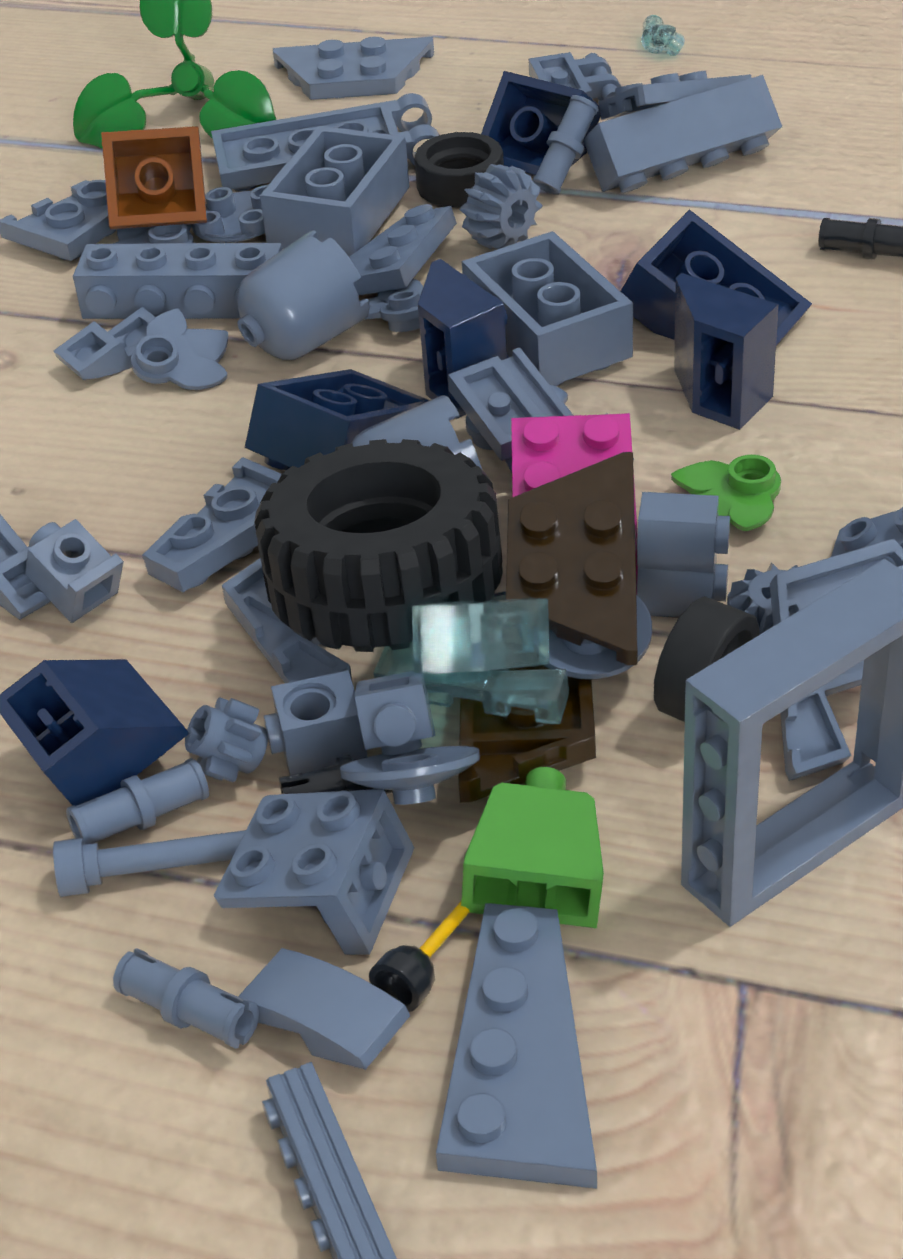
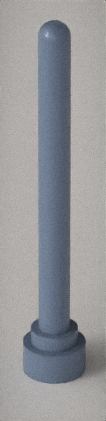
M246 830L100 850L98 843L85 844L83 838L54 841L53 859L59 896L88 894L90 886L102 885L103 877L231 860Z

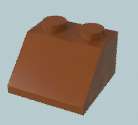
M198 126L101 132L110 230L207 223Z

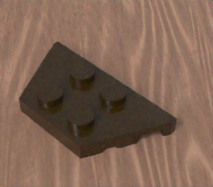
M622 452L508 499L507 617L534 628L544 627L550 629L558 638L581 646L584 639L616 651V661L625 665H637L638 658L633 452Z
M472 630L462 631L459 746L478 748L480 760L458 774L460 803H470L490 796L493 786L502 782L524 784L527 774L538 767H550L560 771L596 758L592 679L573 678L547 668L533 656L526 643L516 641L512 646L511 653L483 646L481 632Z

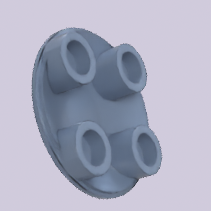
M268 185L259 186L252 191L235 193L228 187L210 190L205 194L207 223L192 224L193 232L201 239L218 243L238 242L264 234L265 228L260 194Z

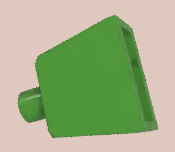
M538 767L531 770L526 776L525 785L502 782L493 786L465 854L461 906L468 908L469 913L476 914L484 913L485 903L557 909L559 924L597 928L604 870L595 799L587 792L566 790L567 780L560 771L550 767Z

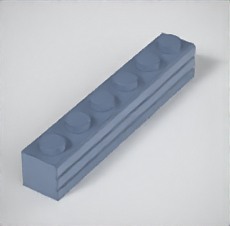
M309 1062L301 1065L300 1068H293L281 1075L277 1074L269 1077L266 1080L270 1099L262 1101L263 1109L271 1130L280 1127L284 1138L277 1141L286 1168L289 1169L296 1166L300 1178L294 1180V1185L303 1210L312 1207L317 1218L311 1221L310 1224L320 1252L329 1249L333 1259H397L313 1063Z

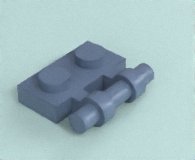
M571 52L528 59L530 77L583 90L592 99L598 98L601 101L616 95L615 89L621 87L618 79L612 75L608 62L596 53H590L585 58L576 60Z

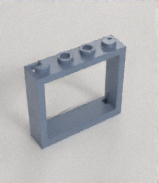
M886 559L871 566L686 680L681 885L729 927L742 920L903 808V570ZM864 660L853 762L757 825L763 724ZM870 759L876 762L875 766L870 763Z

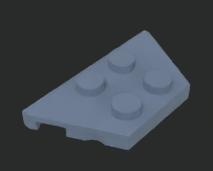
M433 36L385 40L382 37H368L361 42L343 43L340 40H326L319 45L273 48L274 66L277 69L285 67L288 72V79L295 86L301 87L302 92L310 100L397 94L405 86V81L412 78L420 70L419 60L422 57L432 58L434 56Z
M697 71L681 76L678 73L654 77L650 79L651 84L642 85V83L618 87L615 89L616 95L598 102L601 120L617 118L752 77L749 74L707 78L706 71Z

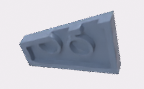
M430 204L416 206L408 210L399 221L349 256L361 276V279L354 283L358 295L406 288L457 224L452 207L446 206L433 209Z
M242 457L232 467L234 478L225 487L221 484H214L203 495L206 505L197 514L181 516L142 554L148 575L181 592H185L190 588L200 586L207 581L210 575L232 561L249 555L254 547L258 546L254 523L256 511L265 492L272 483L278 482L281 473Z

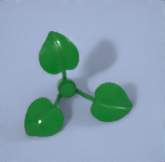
M140 0V15L147 29L160 38L175 36V43L183 55L184 61L174 68L171 75L172 84L164 87L141 89L132 93L128 80L118 73H106L92 79L84 87L76 102L73 113V129L78 142L103 148L101 132L145 129L146 113L137 100L168 94L175 95L177 93L193 100L209 99L202 107L199 119L204 131L211 138V131L274 121L277 118L265 85L255 75L241 70L229 71L221 75L214 85V78L210 70L195 63V56L187 48L183 35L197 38L207 32L212 20L211 0Z

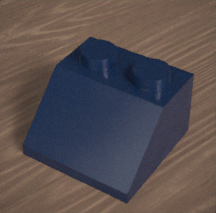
M504 71L481 134L491 137L500 144L503 150L504 166H514L524 170L525 174L536 176L549 148L547 144L548 137L551 132L557 131L570 104L572 95L582 96L591 100L598 106V109L599 105L583 90ZM600 109L594 116L585 137L598 124L601 117ZM584 141L582 142L584 150L579 159H581L587 153ZM574 159L572 165H574L579 159Z

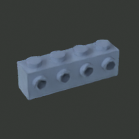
M759 75L600 122L588 133L583 141L602 192L619 187L621 193H626L644 186L648 183L647 178L661 175L662 180H669L684 174L689 170L688 166L701 162L703 168H708L727 160L729 153L741 150L743 156L759 152L769 146L768 139L782 128V124L764 76Z
M86 244L73 274L82 319H126L141 307L145 308L155 317L169 310L179 309L185 319H241L237 305V291L241 281L255 268L282 250V244Z

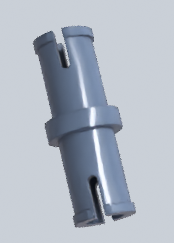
M572 95L570 104L557 131L550 133L547 140L548 151L536 176L532 180L534 184L541 187V190L559 195L561 186L574 159L581 157L584 150L582 145L583 139L599 110L598 106L591 100L582 96Z
M190 758L182 764L142 780L137 775L121 781L120 789L80 805L70 806L66 809V813L75 839L83 838L85 844H92L134 826H137L140 830L152 827L156 824V817L197 800L208 798L209 787L201 766L195 759Z
M136 948L134 953L127 952L115 969L113 986L117 992L125 996H131L160 1010L164 1021L180 1029L192 1025L223 1040L225 1044L236 1049L239 1048V1044L245 1045L249 1041L257 1027L259 1008L256 1003L248 999L243 1000L211 985L208 975L195 968L185 967L179 970Z

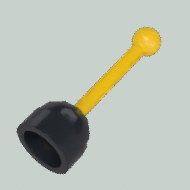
M460 901L420 948L402 945L387 951L370 969L369 982L403 1003L408 1012L414 1011L430 993L435 981L434 965L430 959L431 956L469 914V909L461 906Z

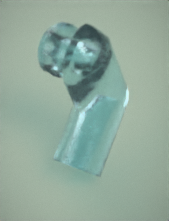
M650 15L643 22L641 42L645 50L655 54L664 50L669 56H675L680 52L685 39L681 33L676 32V27L664 25L663 20L657 15Z

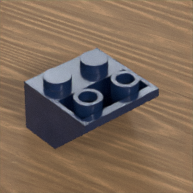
M442 259L431 262L418 302L426 396L430 399L442 395L449 397L456 407L459 416L462 417L466 413L449 392L448 374L496 356L501 360L509 358L506 350L505 331L508 317L504 303L499 298L484 290L465 274L460 273Z
M681 273L676 277L674 370L692 413L740 430L773 397L778 304Z
M127 659L43 660L0 694V715L44 774L72 806L80 805L120 789L122 780L138 775L190 734Z

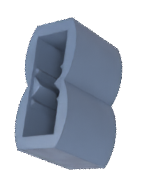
M642 492L637 531V596L646 605L650 616L679 618L692 602L704 596L716 601L726 602L728 564H717V554H728L730 516L718 515L719 496Z

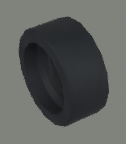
M474 132L442 134L425 141L417 148L414 157L417 190L420 196L431 204L460 208L468 200V194L464 189L473 188L475 185V172H486L490 164L504 165L503 150L500 144L487 135Z
M705 596L692 602L675 623L658 660L654 678V701L658 710L685 722L686 680L759 636L760 629L756 616Z

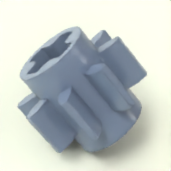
M219 697L215 708L203 705L195 712L187 728L190 734L185 737V748L188 752L199 756L197 762L205 775L221 781L225 779L235 782L238 771L249 774L259 766L266 752L268 732L266 728L254 724L259 713L258 708L233 698L226 700Z

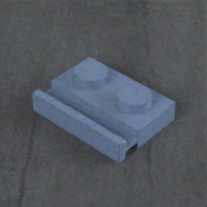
M520 347L512 350L513 356L501 360L496 356L448 374L449 392L501 461L512 457L511 418L574 416Z

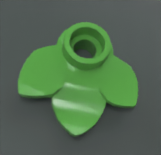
M743 455L735 458L730 464L713 460L699 462L671 473V480L691 494L719 496L718 515L730 516L731 524L742 531L758 528L768 522L774 512L772 500L778 496L781 490V477L776 471L774 463L760 455Z

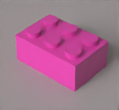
M630 413L511 418L512 497L622 452H632ZM634 484L635 558H636V595H637V579H638V564H637V515H636L635 484Z

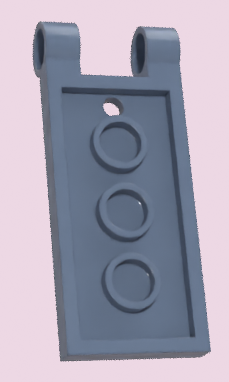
M415 93L405 94L398 100L211 131L222 187H228L237 191H246L253 189L257 185L270 183L318 126L405 136L407 159L413 165H415L414 157L416 154L413 151L414 146L421 140L439 136L438 131L431 126L432 114L426 100L421 95ZM420 108L424 110L422 116L414 122L402 120L403 114L408 109Z

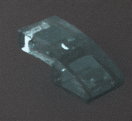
M530 597L486 602L457 601L412 606L414 673L468 672L550 664L547 598Z

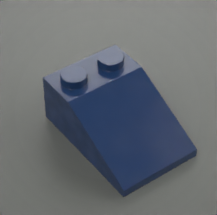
M690 209L636 263L620 291L633 302V317L653 333L675 340L676 277L681 273L777 303L776 346L812 305L806 298Z
M352 369L260 383L257 385L244 448L265 456L264 462L271 467L281 470H288L292 466L299 468L304 465L306 458L317 453L326 455L335 452L336 447L351 444L355 436L365 429L430 400Z

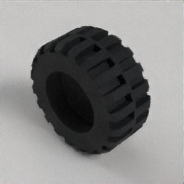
M386 439L369 440L368 445L353 447L351 443L336 447L335 452L326 455L317 453L306 458L303 466L299 468L292 466L282 473L278 482L272 483L267 489L256 511L254 521L267 597L272 605V611L299 636L309 641L316 637L325 647L339 650L342 645L352 646L356 652H374L375 647L391 646L392 651L410 648L411 642L422 639L429 643L442 638L447 629L454 627L458 630L469 623L475 615V611L481 612L486 607L501 583L503 560L496 492L493 490V483L487 474L469 457L461 452L454 455L448 447L433 443L430 447L423 446L419 440L403 439L401 443H387Z

